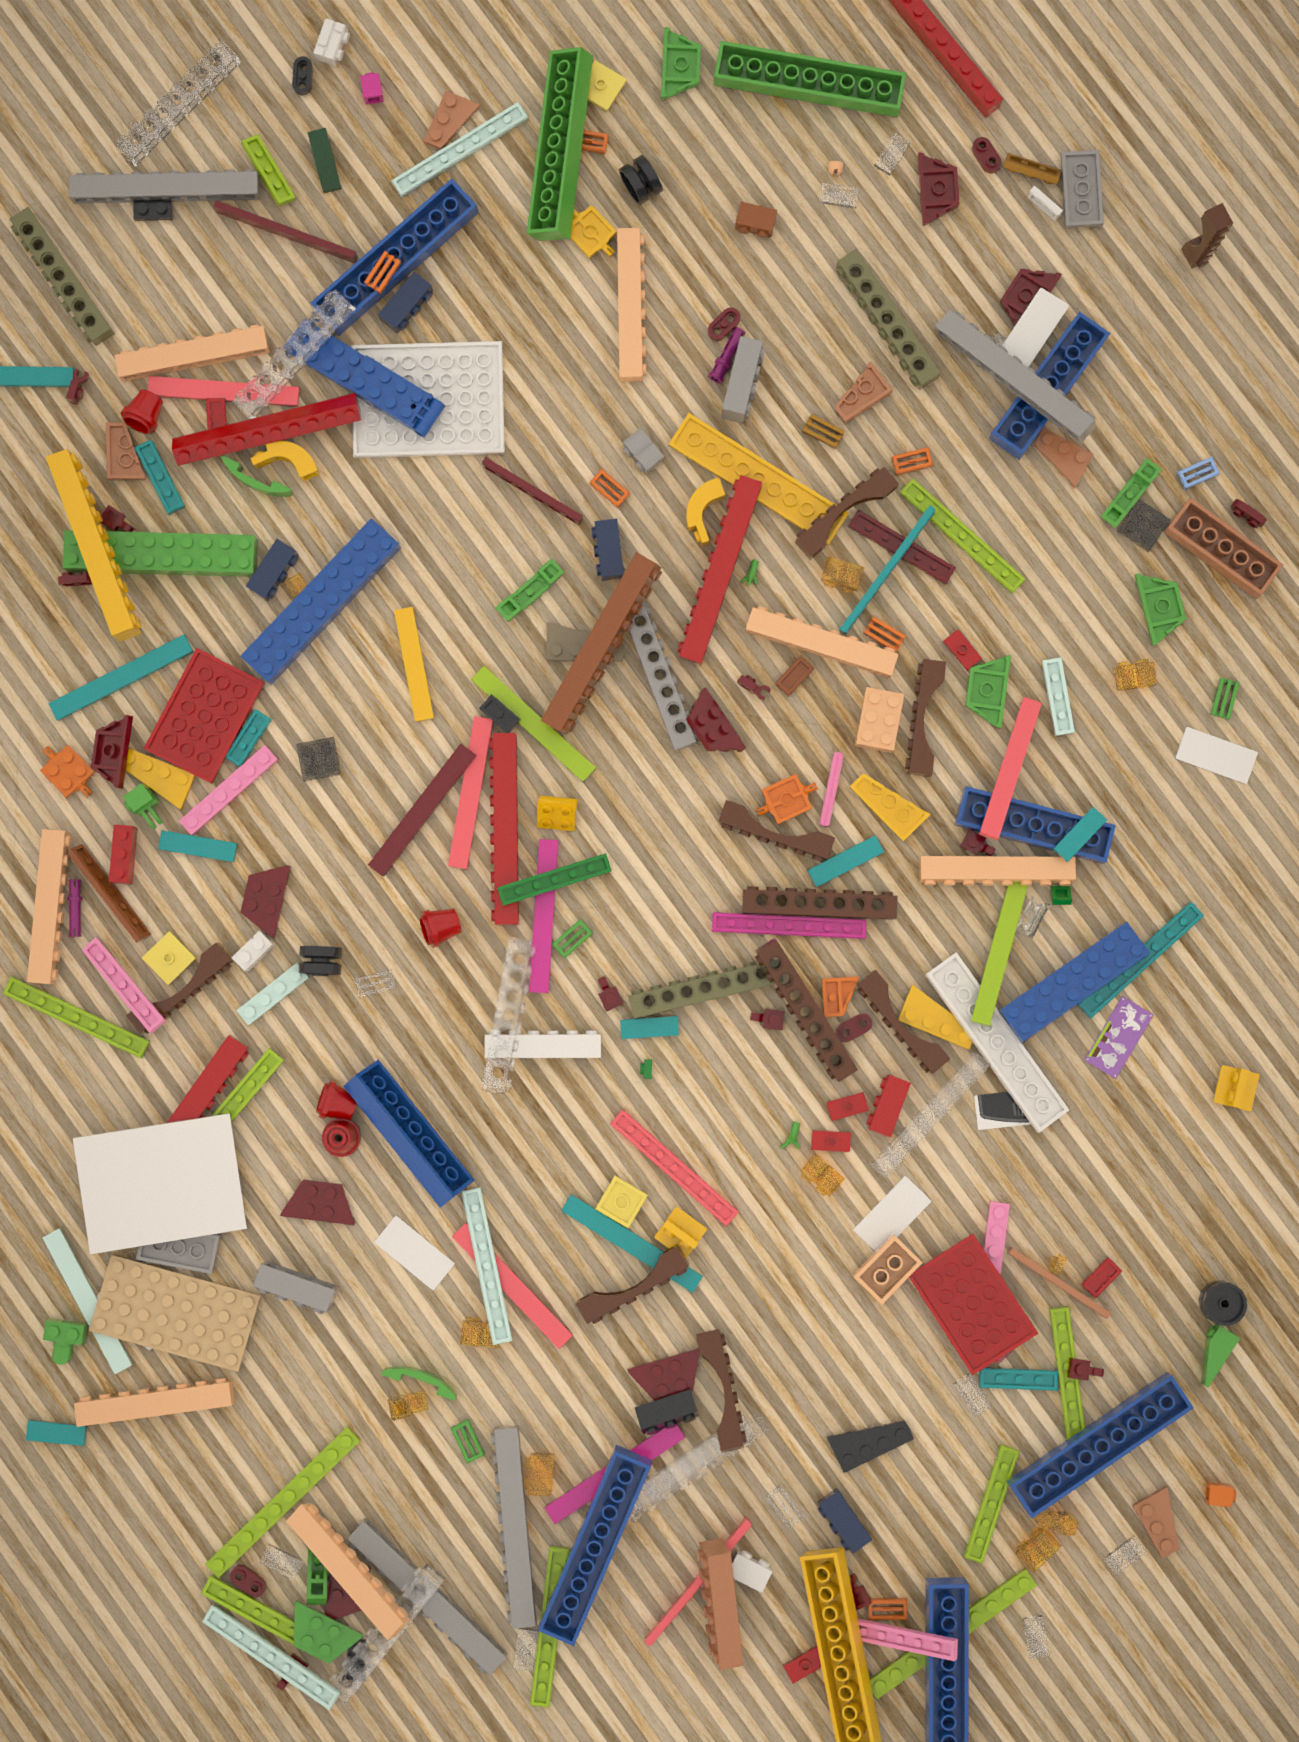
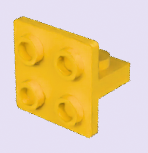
M540 795L537 802V828L575 831L578 799Z
M1222 1065L1213 1102L1251 1111L1260 1075L1246 1069Z
M675 1207L654 1238L667 1248L678 1244L687 1258L691 1251L696 1248L707 1228L679 1207Z

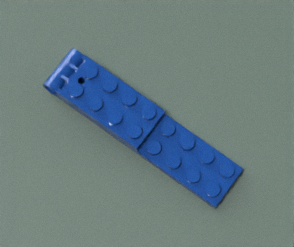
M306 319L302 321L284 348L287 354L350 393H355L363 401L423 438L426 437L445 408L441 401L433 398L426 391L369 356H364Z

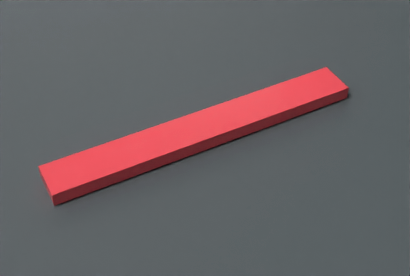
M149 376L148 391L159 397L195 400L226 398V402L291 407H298L300 388L295 386Z
M1026 697L1022 699L980 829V835L995 840L999 839L1040 711L1041 702Z
M474 716L469 750L477 756L464 772L448 863L449 867L468 868L489 749V738H491L493 720L489 718Z
M623 1109L610 1123L725 1226L738 1214L739 1211Z
M465 1223L452 1237L475 1260L468 1224ZM494 1252L502 1290L551 1342L560 1349L573 1334Z
M747 1517L742 1520L725 1541L729 1551L732 1550L752 1526L751 1521ZM699 1573L645 1636L644 1642L649 1646L656 1641L702 1586L703 1581H701Z

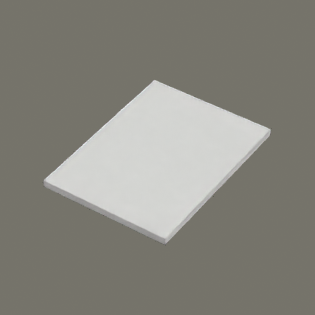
M502 341L351 345V348L379 362L445 405L430 431L423 438L357 397L361 409V421L353 422L354 458L505 454Z
M230 1113L73 1138L90 1254L247 1229Z

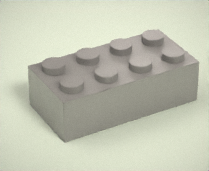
M740 336L722 408V419L744 424L745 418L749 419L752 404L749 400L753 401L756 388L754 382H758L761 368L758 364L762 365L765 348L762 347L763 341Z
M269 1261L260 1265L253 1285L258 1288L257 1291L260 1293L276 1294L275 1298L283 1301L287 1299L293 1300L294 1304L300 1307L310 1306L312 1311L319 1314L332 1309L340 1287Z

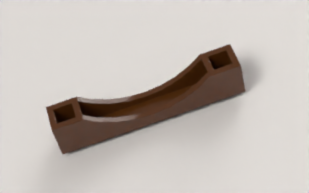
M1223 203L1204 212L1201 217L1203 234L1186 242L1182 247V251L1191 268L1196 266L1201 268L1208 264V260L1213 257L1212 254L1217 251L1216 248L1221 245V241L1226 238L1225 235L1230 232L1229 229L1233 225V221Z
M885 467L881 470L878 468L869 475L871 477L866 482L862 480L855 486L856 490L852 494L846 493L840 499L841 503L837 506L833 504L826 510L827 514L824 517H817L811 523L812 527L808 530L804 528L796 535L798 538L795 543L809 560L825 548L830 529L844 512L863 502L884 500L898 488L899 483Z
M923 659L922 664H918L917 675H920L919 683L916 682L914 694L918 695L917 701H913L912 707L915 719L911 720L910 731L913 734L912 739L908 740L907 750H910V758H906L905 769H908L909 775L932 776L934 755L925 737L924 714L931 695L944 681L946 662Z
M728 800L725 802L718 822L722 824L721 828L732 831L734 828L739 830V834L743 836H757L758 841L764 843L774 842L776 847L784 850L787 847L792 848L794 853L802 856L805 853L812 855V859L823 862V859L828 860L835 837L818 831L800 836H786L772 832L757 823L748 813L745 806Z
M216 942L201 954L194 976L180 992L168 999L152 1004L167 1020L171 1016L170 1012L175 1008L177 1010L182 1008L187 1003L186 999L190 996L193 998L202 991L200 989L202 986L213 983L217 979L215 976L218 973H224L229 970L234 960L221 944ZM132 1011L126 1015L140 1034H149L148 1030Z
M877 970L872 971L857 984L859 987L857 989L858 993L864 999L867 997L871 1001L869 1006L876 1014L878 1012L881 1013L884 1017L882 1019L883 1023L888 1028L892 1027L896 1031L895 1037L900 1043H906L909 1047L906 1050L913 1058L917 1056L921 1061L920 1067L926 1073L929 1071L933 1074L950 1060V1057L939 1044L927 1042L916 1037L900 1023L890 1004L888 983Z
M676 1244L660 1254L659 1260L651 1273L637 1285L618 1292L593 1291L577 1300L576 1306L587 1324L590 1322L595 1324L603 1319L602 1316L609 1312L611 1315L620 1309V1305L624 1303L629 1305L636 1301V1296L642 1293L643 1295L649 1294L654 1290L653 1287L658 1284L660 1286L665 1285L673 1275L676 1274L678 1277L687 1272L686 1268L689 1267V1262L680 1246Z
M719 1329L696 1334L701 1357L715 1369L724 1389V1413L717 1429L721 1453L743 1449V1443H746L747 1439L745 1430H740L739 1423H743L741 1411H736L735 1404L739 1403L737 1392H732L731 1384H735L733 1373H728L727 1365H730L728 1353L724 1354L723 1346L726 1345L725 1336L720 1334Z

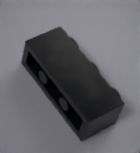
M690 1389L634 1407L643 1434L647 1433V1435L655 1434L658 1432V1429L664 1427L666 1429L673 1428L682 1421L685 1423L694 1421L695 1417L699 1416Z

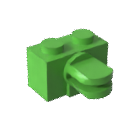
M141 783L123 796L126 801L124 802L126 808L134 814L137 813L139 816H143L152 829H155L157 826L148 812H150L159 825L163 823L154 807L160 804V801L150 787Z
M55 1318L45 1321L43 1340L54 1342L52 1360L56 1364L62 1365L71 1360L74 1344L83 1345L87 1343L88 1323Z

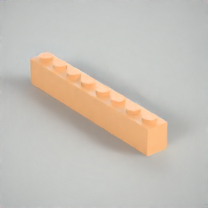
M617 228L620 382L643 381V375H646V364H642V357H646V345H642V338H646V329L642 327V320H645V308H641V301H645V290H641V283H645V273L641 271V264H644V253H640V246H644V234H640V228Z
M252 325L249 329L245 330L237 328L229 333L216 332L212 336L194 337V340L189 341L181 339L173 344L161 343L153 348L141 347L138 351H121L120 354L115 355L118 376L122 382L268 354L270 353V348L264 326Z
M757 606V608H752L745 630L747 633L887 678L892 676L898 654L892 648H878L877 644L866 641V643L858 641L859 638L850 635L844 637L836 630L825 631L822 630L823 627L820 625L812 624L810 626L804 624V621L798 618L791 620L786 618L785 614L779 612L772 614L764 607Z
M42 829L27 982L55 985V981L58 979V969H56L57 962L60 960L58 944L62 940L60 924L64 921L62 904H65L66 901L64 885H67L68 882L66 866H69L70 856L67 855V852L72 842V838L67 831Z
M921 856L919 859V882L924 883L926 886H933L936 883H944L945 886H953L955 883H963L964 886H973L974 883H982L983 886H992L994 883H1001L1002 886H1012L1013 882H1021V886H1031L1032 883H1040V886H1051L1052 883H1059V886H1070L1076 880L1075 857H1072L1068 862L1062 857Z
M226 1377L215 1379L213 1383L201 1380L196 1381V1385L188 1386V1383L176 1384V1388H169L168 1385L157 1387V1390L149 1391V1388L138 1389V1393L132 1394L128 1390L118 1392L117 1396L105 1393L100 1394L99 1398L92 1399L91 1396L80 1397V1401L74 1403L76 1425L80 1427L232 1406L235 1404L232 1380H226Z
M310 1503L301 1504L286 1522L387 1640L396 1637L411 1621L407 1616L406 1610L396 1604L393 1595L386 1592L382 1587L381 1581L371 1575L368 1566L359 1561L355 1551L347 1547L343 1542V1537L335 1533L331 1528L330 1522L322 1518L318 1513V1508Z

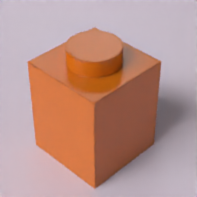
M1206 1482L1205 1502L1208 1505L1232 1507L1233 1502L1236 1501V1490H1234L1233 1486L1230 1484Z

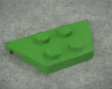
M668 27L664 29L661 100L699 85L701 45L694 41H689L687 37L681 34L678 35L670 31Z
M1138 573L1134 576L1151 644L1155 646L1184 622L1186 616L1177 582L1164 581L1160 578H1151Z
M1011 655L971 667L969 672L965 707L998 729L1002 728Z
M296 1600L294 1613L295 1647L327 1663H331L363 1637V1633Z

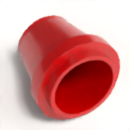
M141 389L129 405L122 409V419L129 427L140 433H154L158 427L157 421L163 401L156 394Z
M454 908L436 911L425 910L419 916L424 939L427 945H431L432 948L439 947L440 943L461 933L460 921Z
M330 1080L329 1083H325L316 1113H319L318 1117L322 1119L328 1117L351 1120L356 1102L346 1089L337 1085L335 1081Z
M334 1119L325 1126L322 1132L324 1148L331 1155L337 1157L351 1155L357 1150L361 1142L360 1130L351 1120ZM338 1134L342 1136V1141L340 1142L335 1139Z

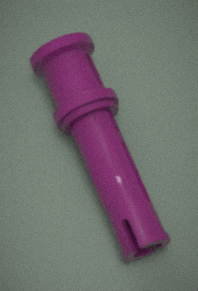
M739 327L734 328L721 356L715 360L712 372L708 374V378L719 384L724 382L723 377L726 371L731 368L730 362L738 348L740 336L745 335L743 329Z

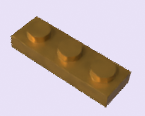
M1010 153L1007 154L1003 166L1010 172H1020L1029 178L1041 179L1047 184L1057 185L1061 174L1060 169Z

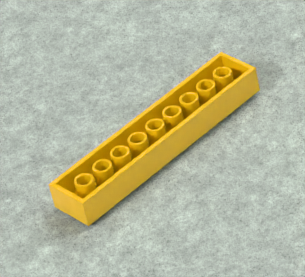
M68 449L47 456L46 460L111 635L119 642L140 635L139 628H142L141 622L133 613L136 610L132 599L129 600L126 594L129 592L125 581L123 582L120 578V575H122L121 568L113 559L116 555L113 547L109 546L107 542L109 536L106 529H103L100 524L103 520L100 512L96 511L94 507L96 501L93 494L87 489L90 485L87 477L83 476L81 472L83 466L80 459Z
M844 1547L806 1551L800 1556L836 1742H882Z

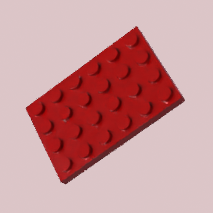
M196 648L143 749L212 784L265 682Z
M974 1233L925 1263L909 1276L972 1375L1038 1334V1331Z

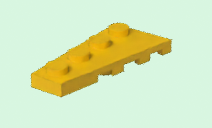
M130 748L128 750L126 771L182 810L196 776Z
M864 773L850 785V789L902 842L931 815Z
M911 985L898 1020L969 1050L972 1041L954 1015L914 985Z

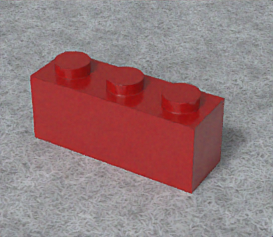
M114 824L108 882L133 885L137 827Z
M892 1075L882 1078L879 1087L882 1088L880 1096L876 1095L873 1102L875 1110L867 1118L866 1124L869 1125L867 1129L888 1137L892 1136L911 1085L910 1082Z

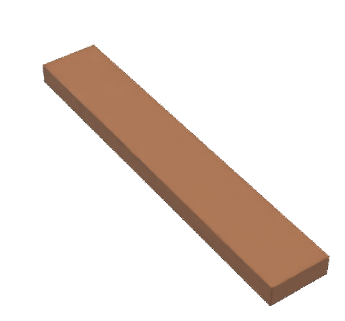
M1012 1247L1008 1249L1007 1254L1102 1317L1108 1319L1111 1315V1312Z

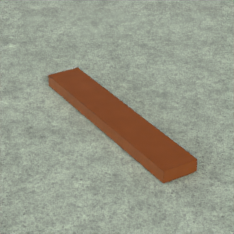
M81 844L71 848L67 852L135 942L137 943L148 938L151 935L150 931L114 884L108 882L109 878L84 845Z

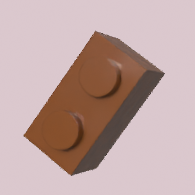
M740 202L735 229L743 234L754 233L761 238H772L777 210Z

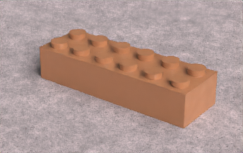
M1191 497L1185 502L1163 532L1255 599L1264 593L1283 567L1281 562Z
M722 1538L699 1542L700 1550H697V1557L702 1565V1568L699 1569V1575L704 1583V1587H701L703 1600H706V1606H703L705 1618H708V1624L705 1625L707 1636L710 1637V1643H708L709 1655H712L714 1664L717 1663L720 1670L744 1666L731 1552Z

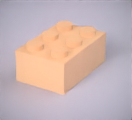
M866 687L855 740L856 747L888 753L894 751L904 694Z
M892 1233L852 1276L882 1305L923 1262Z

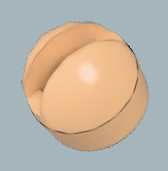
M828 162L829 173L834 175V171H837V175L841 174L843 162Z

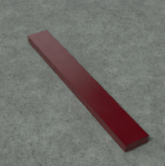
M215 201L213 205L218 214L354 264L358 260L354 250L220 201Z
M460 743L368 866L383 877L387 874L477 756Z

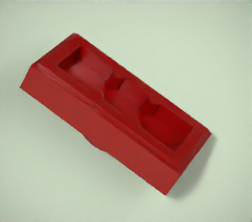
M206 398L207 429L227 425L226 398Z
M959 629L943 641L966 671L982 659Z
M864 1092L826 1102L831 1121L869 1111Z
M812 1130L811 1150L850 1152L851 1132Z
M1107 1257L1081 1285L1096 1299L1122 1270Z
M817 1645L783 1665L793 1684L821 1668Z

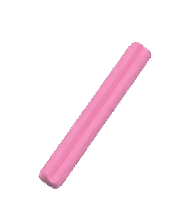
M835 752L832 759L819 825L824 827L830 825L844 758V754L840 752Z

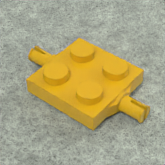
M592 205L580 213L574 209L570 239L589 259L602 249L611 257L615 251L608 243L617 235V231Z

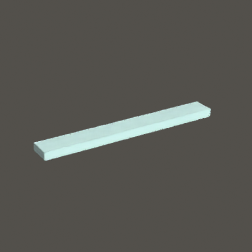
M519 102L394 178L391 180L392 184L401 198L524 123L528 120V116Z
M481 1187L461 1191L492 1344L497 1345L512 1341Z
M59 1228L42 1238L90 1327L98 1301L97 1295L62 1229ZM92 1332L114 1374L133 1365L120 1339Z
M213 1604L202 1621L204 1624L328 1710L332 1709L341 1691L217 1605Z

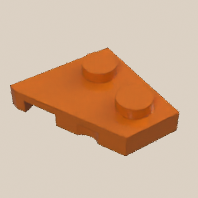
M859 976L821 979L823 1013L825 1017L844 1016L858 983Z

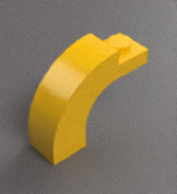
M288 441L265 444L268 451H259L254 454V457L250 458L256 469L275 461L290 462L296 467L303 482L320 475L315 462L307 451L299 445Z
M719 477L702 484L693 493L687 507L686 522L688 532L696 529L694 536L697 543L700 542L702 547L709 544V538L702 521L703 512L709 505L725 499V492Z

